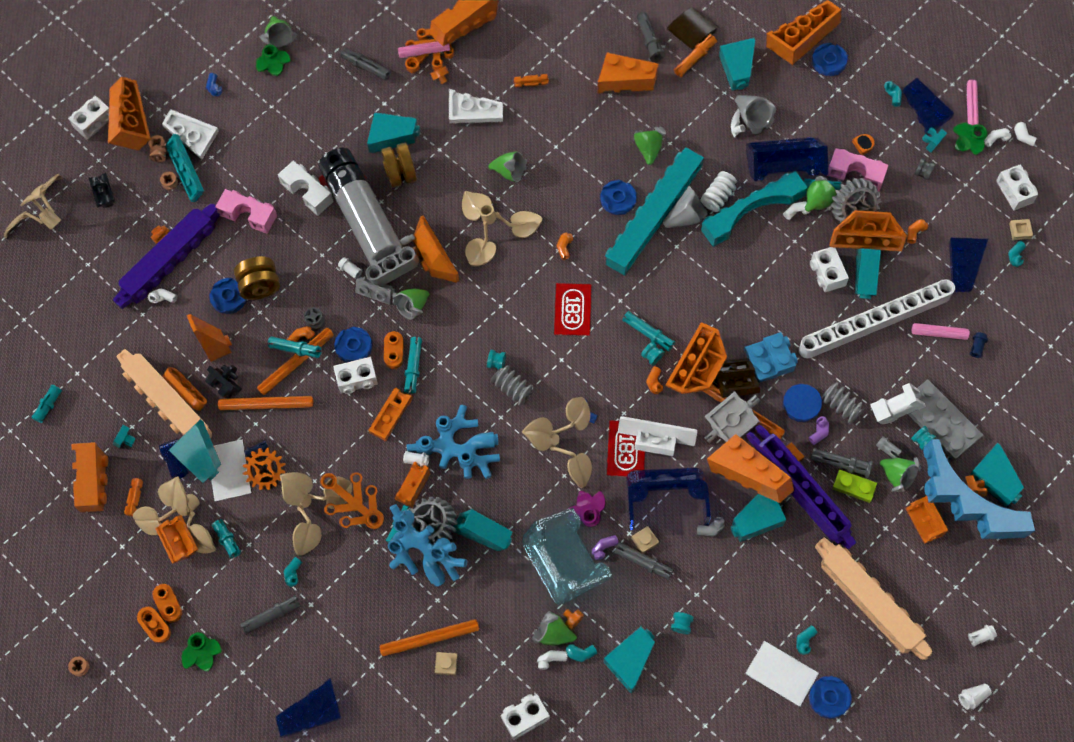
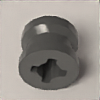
M921 158L914 175L924 176V179L928 180L936 163H929L924 158Z
M311 307L305 311L304 320L306 325L312 328L311 330H319L324 326L325 319L320 309Z

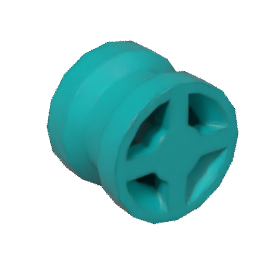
M651 342L644 348L641 356L647 358L649 363L654 366L664 356L665 351L658 349L655 342Z
M490 350L487 368L495 367L498 370L504 368L506 353H496L495 350Z
M924 426L913 435L911 440L917 442L919 448L924 450V446L932 439H936V436L930 434L928 428Z
M675 612L673 616L675 621L671 625V630L680 634H690V623L693 622L694 617L686 613Z

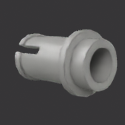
M882 437L876 444L878 450L881 449L890 457L897 458L902 450L888 441V437Z

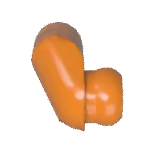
M919 219L908 227L907 243H916L917 233L928 229V223L925 220Z
M563 233L556 245L562 260L570 258L567 249L568 243L573 241V235L570 233Z
M309 326L298 328L287 340L297 342L304 336L307 339H311L315 332Z
M653 366L646 383L652 393L659 394L663 391V385H660L658 381L661 369Z

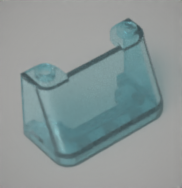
M574 508L535 521L523 535L522 540L524 548L546 588L558 605L571 601L612 577L607 565L603 562L597 564L593 562L577 534L581 519L576 514Z

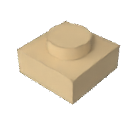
M1030 219L1010 221L1012 240H1025L1033 237Z
M649 526L631 536V539L642 554L659 544L658 539Z
M437 652L435 674L456 676L457 653Z

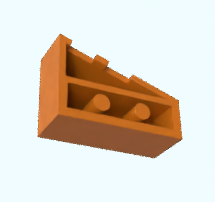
M606 53L598 80V94L603 93V91H614L615 93L620 92V90H654L659 64Z
M95 442L71 444L72 450L76 451V462L72 463V468L77 469L76 481H73L74 507L79 512L104 511V504L107 503L105 485L108 483V477L105 474V470L109 464L108 456Z

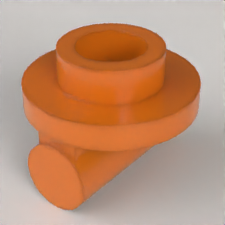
M157 226L151 232V239L157 244L170 230L165 226Z

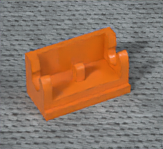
M413 462L406 479L395 496V500L413 508L430 476L429 467L424 465L422 468L417 465V462Z
M927 496L910 503L911 505L906 507V511L924 544L938 539L947 533L948 529L934 503L928 502Z
M182 515L176 516L171 521L168 519L155 528L172 564L185 560L198 551Z

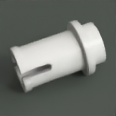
M344 257L338 264L341 271L347 272L354 279L359 278L363 270L353 264L350 258Z
M405 451L403 461L405 464L417 462V465L423 468L424 465L428 466L429 455H426L424 452L418 454Z
M985 625L983 629L968 634L970 642L973 641L971 644L976 646L987 640L993 641L997 634L992 625Z

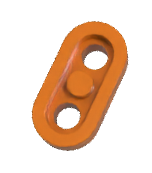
M392 331L384 338V362L388 368L397 369L403 364L404 340L399 332ZM392 338L397 339L395 342L390 341ZM391 356H396L395 359H390Z
M167 584L156 586L153 590V599L161 617L168 623L177 622L182 616V608L174 590ZM166 591L165 595L160 597V592ZM170 608H173V612L171 614H167V611Z
M144 607L138 612L137 621L151 640L161 644L170 638L171 630L154 608ZM149 615H152V619L150 621H146V618ZM163 630L164 634L158 637V632Z

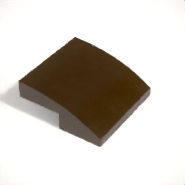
M691 7L679 15L667 27V30L693 50L709 34L716 33L718 27L695 8Z
M749 358L725 361L716 377V382L723 398L728 397L734 391L738 396L760 393V385L754 376L755 368Z

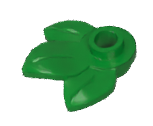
M272 44L266 45L262 50V56L256 61V69L258 72L268 69L270 74L279 76L283 71V64L290 62V56L287 52L280 51Z
M961 123L953 128V131L959 136L955 143L956 150L967 151L970 149L974 155L982 152L985 146L984 139L987 137V129L983 125L975 124L972 126L969 123ZM974 132H979L980 136H976Z
M197 632L192 634L187 642L188 647L182 652V665L185 669H188L196 664L200 669L209 671L213 665V655L222 652L220 644L215 639H208L203 633ZM197 640L202 641L200 646H195Z

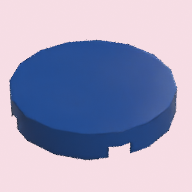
M821 44L814 50L812 55L814 69L825 76L838 75L844 71L847 65V53L837 44Z
M623 180L610 181L603 187L600 195L602 207L607 212L615 215H622L631 211L637 199L634 187L628 182H623Z
M233 278L219 280L213 285V289L209 294L212 306L222 314L236 313L243 308L247 299L240 296L238 283Z
M358 327L344 329L337 335L334 343L336 354L345 363L367 358L371 354L373 347L368 332Z
M797 384L786 391L783 397V408L791 419L798 422H807L818 416L822 408V399L820 393L814 387L807 384Z
M833 676L822 677L810 689V705L814 712L821 717L828 719L838 718L845 714L851 704L850 689L840 678Z

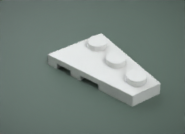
M449 89V123L503 122L502 102L483 97L479 99L472 97L471 94L456 93L455 90Z
M173 110L169 111L162 123L163 127L172 135L179 134L182 143L200 159H203L219 132L215 126Z

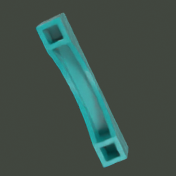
M796 171L791 174L786 173L780 180L770 182L760 191L755 190L749 197L737 200L729 208L724 207L718 214L706 217L702 222L701 231L710 244L715 247L729 239L736 223L751 210L769 204L791 205L806 196L808 187Z

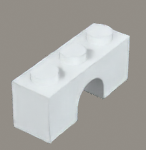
M292 161L278 174L280 183L292 194L301 188L309 189L302 197L305 205L317 216L333 203L331 190L327 186L323 187L316 176L309 175L302 164L298 165Z

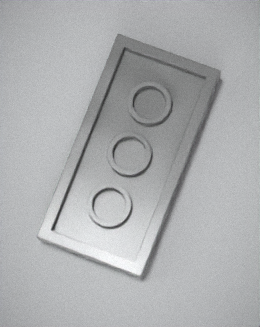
M927 379L918 387L920 393L915 395L917 399L925 403L926 407L908 413V415L921 428L926 426L928 432L934 434L936 439L940 440L943 451L955 461L981 439L983 434Z

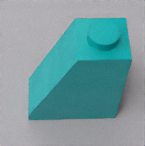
M755 38L720 46L719 57L731 90H742L749 86Z
M374 113L367 141L369 153L379 152L387 147L396 148L398 144L405 142L407 145L415 143L416 136L419 137L420 126H418L417 118Z
M864 248L856 250L855 294H860V298L871 299V295H877L881 250Z
M200 419L169 451L204 483L208 478L212 480L219 473L217 469L220 467L221 462L205 424Z
M997 443L970 475L974 476L975 482L983 480V488H987L989 494L1008 507L1011 502L1015 505L1023 496L1020 492L1024 486L1001 445Z
M757 494L734 518L731 531L734 537H738L739 541L742 542L784 526L786 518L778 502Z
M473 509L459 513L456 520L458 524L453 526L456 529L454 533L496 551L507 549L512 541L511 535L513 532Z
M639 627L604 658L605 665L630 693L635 690L655 643L653 640L655 638L648 629L644 630L642 627Z

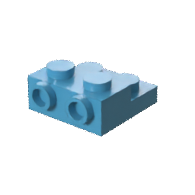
M782 332L765 337L763 341L746 346L744 349L755 368V376L758 383L795 370L798 363L795 353H790L788 348L790 347L789 339L787 336L783 337Z

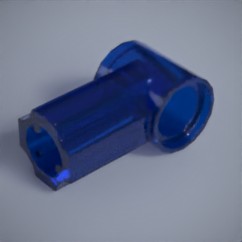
M178 438L159 445L161 455L167 463L172 479L175 477L181 479L189 474L187 467L169 451L178 441Z

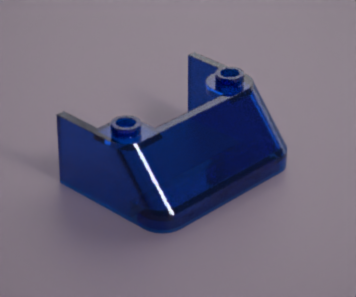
M809 137L746 143L749 174L754 181L764 180L765 176L771 173L804 171L809 176L819 175V172L823 175H828V146L818 138Z
M699 468L631 471L626 477L629 530H633L634 524L633 502H642L647 498L648 491L688 489L689 495L692 498L702 499L704 526H709L711 518L709 489L704 472Z

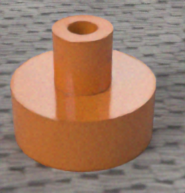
M443 66L430 74L433 80L438 78L440 83L443 84L447 82L445 75L449 71L446 66Z
M567 609L563 613L568 619L565 624L570 630H573L584 617V614L579 610L572 613Z

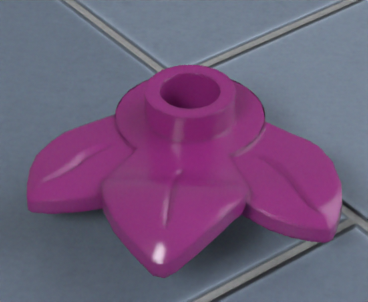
M579 491L577 506L568 508L570 517L575 521H582L588 527L598 525L601 520L600 513L606 504L604 494L599 491L592 497L587 492ZM594 514V519L589 521V516Z

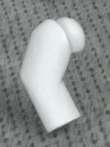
M1024 122L1016 124L1014 130L1017 139L1033 146L1037 138L1028 134Z
M1006 128L993 130L984 139V144L990 147L999 138L1003 141H1008L1011 138V134Z
M807 202L793 203L783 213L784 217L790 220L800 211L804 215L809 214L810 212L805 210Z
M160 288L149 293L148 300L151 303H158L163 300L175 303L177 295Z
M552 650L546 652L538 658V668L547 670L551 661L566 662L567 652Z

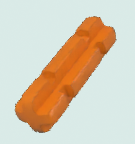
M547 74L524 76V78H521V76L514 77V86L516 88L522 87V85L527 87L537 86L540 83L541 85L549 83Z
M133 478L131 480L130 486L132 488L129 489L126 502L128 505L125 506L124 514L133 517L134 512L137 510L136 507L138 506L141 494L140 489H142L143 485L141 479Z

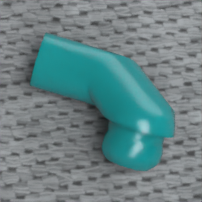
M887 81L884 88L892 97V106H901V88L892 81Z
M1019 241L1008 252L1012 266L1018 267L1024 263L1020 253L1026 248V245L1022 241Z
M296 557L284 569L285 583L290 587L297 585L298 577L296 570L302 564V561Z
M812 625L797 636L796 648L800 654L807 655L811 651L809 640L818 633Z
M574 644L566 647L567 656L578 662H584L598 654L593 644L584 650L576 647Z

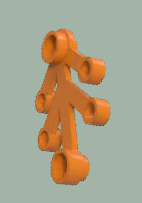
M421 28L417 31V38L420 41L408 40L405 46L437 42L435 38L426 40L428 36H432L430 29ZM449 43L450 50L443 51L444 57L447 59H451L454 56V49L451 43ZM440 52L433 53L432 66L434 70L443 67ZM429 54L418 55L416 58L409 57L405 61L406 70L410 73H416L420 68V63Z
M354 472L350 475L354 497L337 483L335 475L331 473L322 475L320 479L321 486L325 489H332L348 502V504L338 505L326 504L324 512L327 515L349 511H358L363 515L354 518L342 516L339 523L344 528H348L351 525L366 524L371 529H377L383 524L384 516L381 511L377 510V488L374 485H368L365 488V494L369 500V509L363 505L361 491L362 475L360 473ZM354 475L359 476L358 482L353 481ZM327 477L331 478L332 482L330 485H326L324 482ZM370 487L374 488V493L372 495L368 493V489ZM330 505L334 507L332 513L327 511V507ZM372 515H375L377 517V520L374 523L370 521V517ZM344 518L349 519V524L346 526L342 523Z

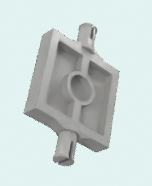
M734 391L705 416L713 430L704 438L710 444L717 436L723 438L725 442L735 434L740 438L760 423L752 410V407L760 399L754 395L746 402Z

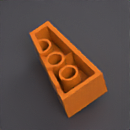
M459 0L452 10L448 8L431 21L430 34L442 46L453 43L459 37L465 36L470 31L480 28L483 24L493 21L496 18L499 0Z
M827 0L809 10V13L806 15H799L793 22L779 26V29L774 32H768L766 47L794 65L841 23L842 9Z
M121 77L110 88L108 143L139 151L151 138L136 80Z
M736 434L707 458L711 472L719 473L730 481L739 482L747 489L752 488L758 494L778 503H781L794 491L789 475Z

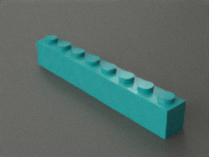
M686 147L682 152L677 153L674 159L675 162L672 166L669 165L663 179L657 181L653 193L650 192L645 199V204L638 207L635 218L628 221L625 227L626 230L623 234L620 233L614 247H610L607 250L605 257L608 267L624 276L659 229L666 216L703 167L704 157Z

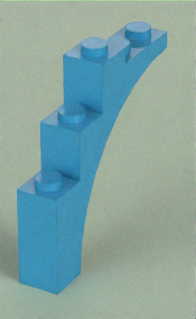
M932 439L924 446L923 453L928 464V475L931 477L924 487L929 503L951 502V512L954 514L955 521L977 520V528L982 539L1026 538L1035 531L1031 512L1014 511L1000 507L972 491L950 466L939 439Z

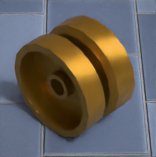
M406 142L397 145L398 157H395L391 147L381 149L384 159L383 165L392 188L402 185L400 175L402 173L408 184L417 181Z
M269 257L248 258L234 268L239 293L244 299H263L273 295L280 288V281L276 274L274 261Z

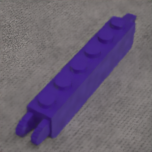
M211 203L202 211L193 209L119 280L121 290L113 299L115 304L124 309L133 301L137 304L140 300L145 299L147 294L154 287H157L161 280L170 274L179 262L185 260L187 255L197 248L206 236L213 232L215 228L214 223L220 217L217 208H215L216 205Z
M760 424L756 426V430L763 438V442L752 432L746 434L748 440L759 453L791 477L794 488L791 495L830 541H836L838 544L841 542L847 549L855 545L857 542L851 536V522L775 434L772 433L770 435Z

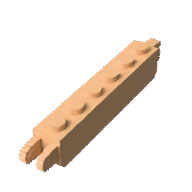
M124 349L116 356L121 363V368L124 371L122 375L129 383L133 381L136 384L134 388L137 392L148 397L145 399L152 408L156 406L160 410L157 413L164 421L168 419L172 423L169 426L176 434L180 432L184 435L201 419L141 354L132 355ZM204 422L205 427H206V429H207V431H208V434H209V436H210V438H211V437H212V432H211V430L209 429V427L207 426V424Z
M825 537L815 545V548L823 558L821 568L901 653L908 654L912 651L920 660L928 659L932 654V649L924 640L926 637L924 629L909 618L910 616L904 608L897 606L893 596L888 592L885 593L880 588V583L866 573L865 567L851 557L852 555L847 548H842L839 544L835 546Z

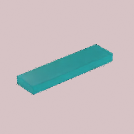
M173 134L165 146L190 201L197 202L204 189L179 134Z

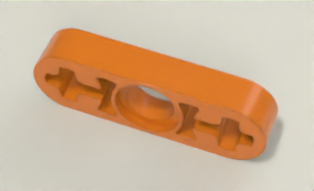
M173 367L167 368L163 374L166 382L189 406L201 411L207 403L206 398L180 371Z

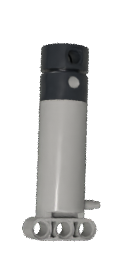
M342 147L326 153L320 159L318 167L370 264L365 273L370 283L383 286L416 268L419 264L416 252L411 247H403L415 239L414 235L411 234L400 240L398 239L352 152L348 148ZM408 256H412L410 260H406ZM375 274H379L377 278H373Z

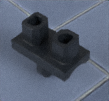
M103 173L98 177H90L89 182L96 206L103 208L113 206L115 199L107 173Z
M223 365L221 367L222 370L209 366L207 369L209 375L205 382L213 388L219 382L223 385L219 389L218 394L223 398L228 399L234 392L239 393L242 390L234 382L238 379V376L235 374L237 368L234 365L229 367Z

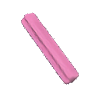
M437 41L399 47L398 55L400 58L448 51L450 50V45L448 43L442 46Z
M968 80L967 115L968 123L972 126L979 124L978 87L976 80Z
M914 323L911 330L912 334L962 340H967L970 333L969 329L919 323Z

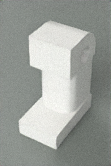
M908 383L902 386L904 393L889 400L883 398L870 404L877 422L888 424L908 413L926 407L925 403L915 396L920 393L919 389Z

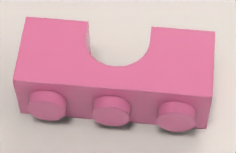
M835 148L827 176L844 181L847 173L857 171L862 174L865 180L871 181L877 187V191H880L888 164L866 158L863 155L850 153L844 149Z
M225 189L215 206L220 216L232 221H236L238 216L244 212L251 213L248 218L251 228L268 234L277 218L276 211L271 204L258 202L251 196L245 197L235 190L229 191Z

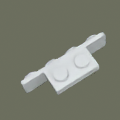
M623 416L620 417L618 433L637 436L635 450L673 456L675 443L695 446L696 429Z

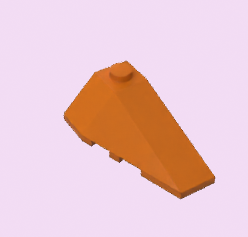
M191 314L186 315L195 336L210 362L232 353L229 348L232 345L228 335L224 336L221 329Z

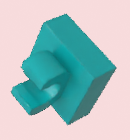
M930 128L928 133L932 137H929L927 134L922 137L924 142L929 143L925 149L930 153L946 136L947 132L943 129L937 133L934 128Z
M122 425L113 441L114 446L120 448L122 443L132 447L136 438L128 435L129 427Z

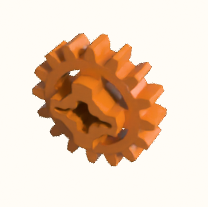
M258 448V454L252 451L251 455L253 457L245 458L248 464H243V467L247 468L243 475L249 476L246 482L253 481V488L259 485V490H263L264 486H266L267 490H270L271 484L277 487V480L281 481L280 475L286 473L285 470H282L286 463L280 462L283 456L276 457V450L270 453V448H266L265 452H263L262 448ZM260 456H268L265 461L257 460ZM274 461L277 464V471L273 468ZM267 464V469L271 473L264 472L262 474V468L259 465L264 466ZM252 467H254L256 471L255 477L252 474ZM269 476L273 478L269 482H261L264 477Z

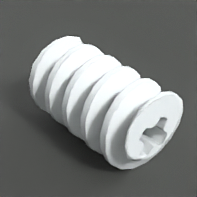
M721 171L718 177L714 179V182L710 184V187L707 188L706 193L702 195L701 203L709 210L718 213L720 207L724 206V202L728 201V196L730 197L732 191L736 190V178L728 172Z

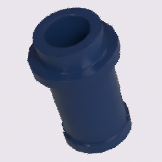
M977 332L973 336L974 342L970 355L975 358H982L984 346L988 342L986 334Z
M264 440L250 448L246 447L247 449L244 450L246 457L252 458V451L258 454V448H262L263 452H265L266 448L269 447Z

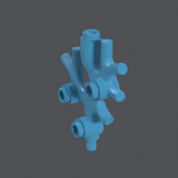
M465 405L459 406L457 415L452 420L448 416H440L436 420V427L440 434L438 439L432 440L429 436H422L415 444H407L408 452L417 451V453L421 454L424 452L426 455H431L433 452L440 453L442 458L439 467L442 469L447 468L448 462L452 457H458L459 465L464 470L465 479L472 478L471 469L474 466H477L485 479H488L492 474L487 464L490 462H500L499 454L482 456L476 454L477 449L494 448L495 445H499L498 434H494V432L477 434L471 437L465 444L454 442L453 435L458 429L479 427L478 419L466 420L464 418L467 410Z
M397 504L392 505L390 510L394 515L392 517L394 520L393 526L398 532L394 534L388 543V549L396 554L395 559L389 564L390 568L396 569L402 563L407 566L412 575L416 574L418 569L409 555V550L417 548L424 555L423 569L431 584L437 587L445 582V575L436 563L437 561L444 565L453 581L457 580L460 576L454 567H466L467 559L449 556L448 552L456 550V544L450 543L446 538H439L434 545L428 541V537L434 532L433 527L427 526L422 532L417 531L412 526L415 521L413 512L410 510L400 511Z

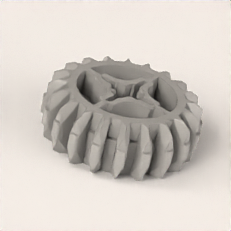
M853 178L852 182L847 180L846 185L840 184L841 189L835 190L837 196H832L835 201L831 203L833 207L832 213L840 223L855 210L875 212L880 209V206L877 204L882 202L879 198L881 194L877 191V187L871 181L864 178L859 180ZM845 205H847V214L845 212Z
M429 496L428 501L422 498L421 504L415 502L416 507L414 509L410 508V511L413 512L415 517L412 526L417 531H419V524L422 525L421 531L427 526L433 527L434 532L428 537V541L433 545L439 538L453 539L450 534L451 532H456L453 526L458 524L455 520L457 515L453 512L454 508L446 500H442L439 497L434 499ZM441 511L443 513V523L440 522Z

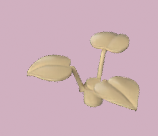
M56 174L45 184L33 190L31 195L27 196L20 205L22 207L27 202L32 201L42 211L38 215L40 218L26 211L23 212L6 228L4 233L6 239L10 229L20 220L27 217L38 221L40 224L44 223L50 230L61 221L44 196L47 188L54 181L62 179L60 174ZM42 198L47 208L44 209L35 199Z
M469 191L464 192L462 199L463 214L471 221H476L481 217L485 235L484 240L476 238L471 240L466 246L465 254L471 266L484 265L495 256L496 245L493 242H487V225L493 224L496 218H499L508 227H512L513 234L519 238H527L533 235L542 223L540 215L528 211H520L511 216L512 223H509L499 212L494 211L491 199L488 196Z
M583 397L572 398L566 405V416L571 422L569 425L552 431V423L547 418H538L529 423L522 433L539 451H546L550 448L551 451L571 455L573 458L567 462L568 472L573 481L580 488H584L592 473V464L589 457L584 453H579L576 456L574 452L556 447L559 443L558 433L573 426L577 430H583L589 424V406Z
M297 472L280 475L283 498L286 503L298 506L297 510L301 512L307 521V524L299 523L293 532L294 550L298 556H303L319 544L322 536L320 527L317 524H311V520L303 509L311 504V499L326 500V504L332 503L334 505L346 504V501L332 489L324 488L325 496L323 497L308 494L313 487L309 476ZM336 477L337 483L351 494L352 483L343 477ZM331 479L327 481L326 485L331 484ZM332 505L328 506V508L334 509Z
M179 477L163 483L158 489L161 501L166 506H171V511L162 517H158L155 509L140 507L133 514L136 524L149 535H158L155 528L161 525L160 521L176 511L182 516L189 515L186 525L198 548L197 552L212 553L216 550L211 535L203 526L198 524L190 526L195 515L193 511L199 506V500L193 494L186 496Z

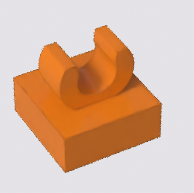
M973 475L965 476V484L981 497L987 495V488H983V480L975 482Z

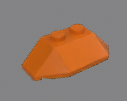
M855 210L833 230L829 246L835 248H864L902 252L907 235L892 213Z
M424 215L421 216L414 233V247L412 248L417 256L421 258L422 261L420 263L425 272L428 271L431 277L455 283L459 282L457 270Z
M700 323L668 379L666 387L681 394L704 391L711 388L727 359L718 329L705 323Z

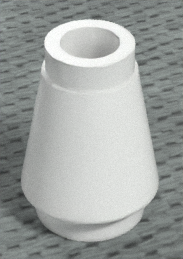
M987 684L962 690L961 694H959V701L965 709H975L992 692Z

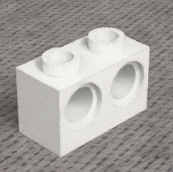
M94 96L68 119L72 126L88 140L109 122V107Z
M1021 164L1000 172L996 181L1013 211L1034 203L1038 196V191L1035 185H1032L1027 171L1022 168Z
M829 247L813 252L810 266L813 271H816L817 282L820 287H823L824 292L845 287L849 277L836 248ZM821 260H825V261H827L828 263H827V264L822 263ZM828 276L834 277L835 280L829 279Z
M371 357L333 366L341 394H350L361 388L370 389L378 384ZM365 372L370 373L367 377L361 376ZM345 377H351L349 381H343Z
M530 694L524 697L519 705H510L503 710L501 718L513 740L550 720V716L537 694L534 696ZM530 706H537L539 712L536 715L529 714L528 708ZM519 716L521 722L516 726L509 723L510 718Z

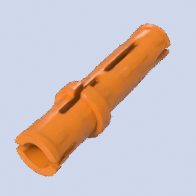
M709 34L703 42L698 43L695 49L674 69L675 74L683 77L700 58L708 54L709 49L717 43V39Z

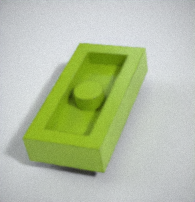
M839 469L832 489L870 503L877 483Z

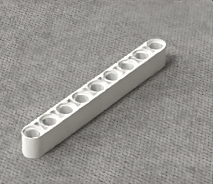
M941 280L809 334L801 340L799 354L804 358H812L946 303L950 300L955 290V285L950 280ZM941 289L946 290L948 293L942 292ZM924 296L930 297L931 300L925 299ZM907 303L913 304L914 307L908 306ZM890 310H895L898 314H893ZM873 317H878L881 321H876ZM856 324H861L864 328H859ZM839 331H844L847 335H842ZM821 338H827L830 342H824ZM804 345H810L813 349H807Z

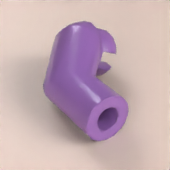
M819 417L816 421V433L809 437L813 445L829 435V422L826 417Z
M614 535L600 539L592 549L594 558L596 560L603 559L605 557L603 551L608 547L618 545V538Z

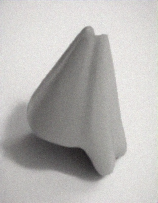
M738 95L735 98L741 116L753 134H759L763 128L768 129L773 124V116L777 109L772 102L758 96Z
M688 186L662 223L665 228L693 225L701 222L708 215V212L703 207L694 190Z

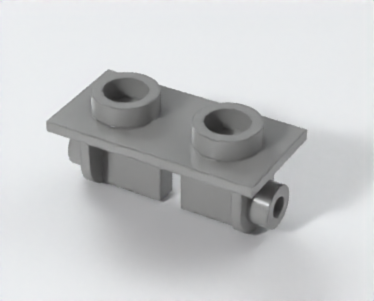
M366 276L356 279L355 293L390 305L391 296L395 292L393 286L372 284Z

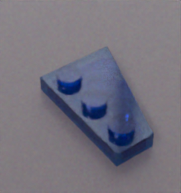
M918 78L904 87L903 93L911 108L915 110L918 116L917 119L919 123H922L925 129L924 132L928 136L930 135L928 133L930 128L937 130L954 116L955 113Z
M950 238L951 281L955 285L954 291H972L988 239Z
M331 678L316 690H312L299 702H295L275 716L281 738L342 719Z

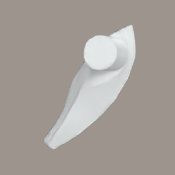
M739 109L735 112L731 122L733 137L744 132L746 129L743 124L740 125Z

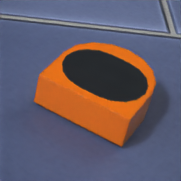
M868 134L859 135L852 140V143L861 155L870 152L874 147V139Z

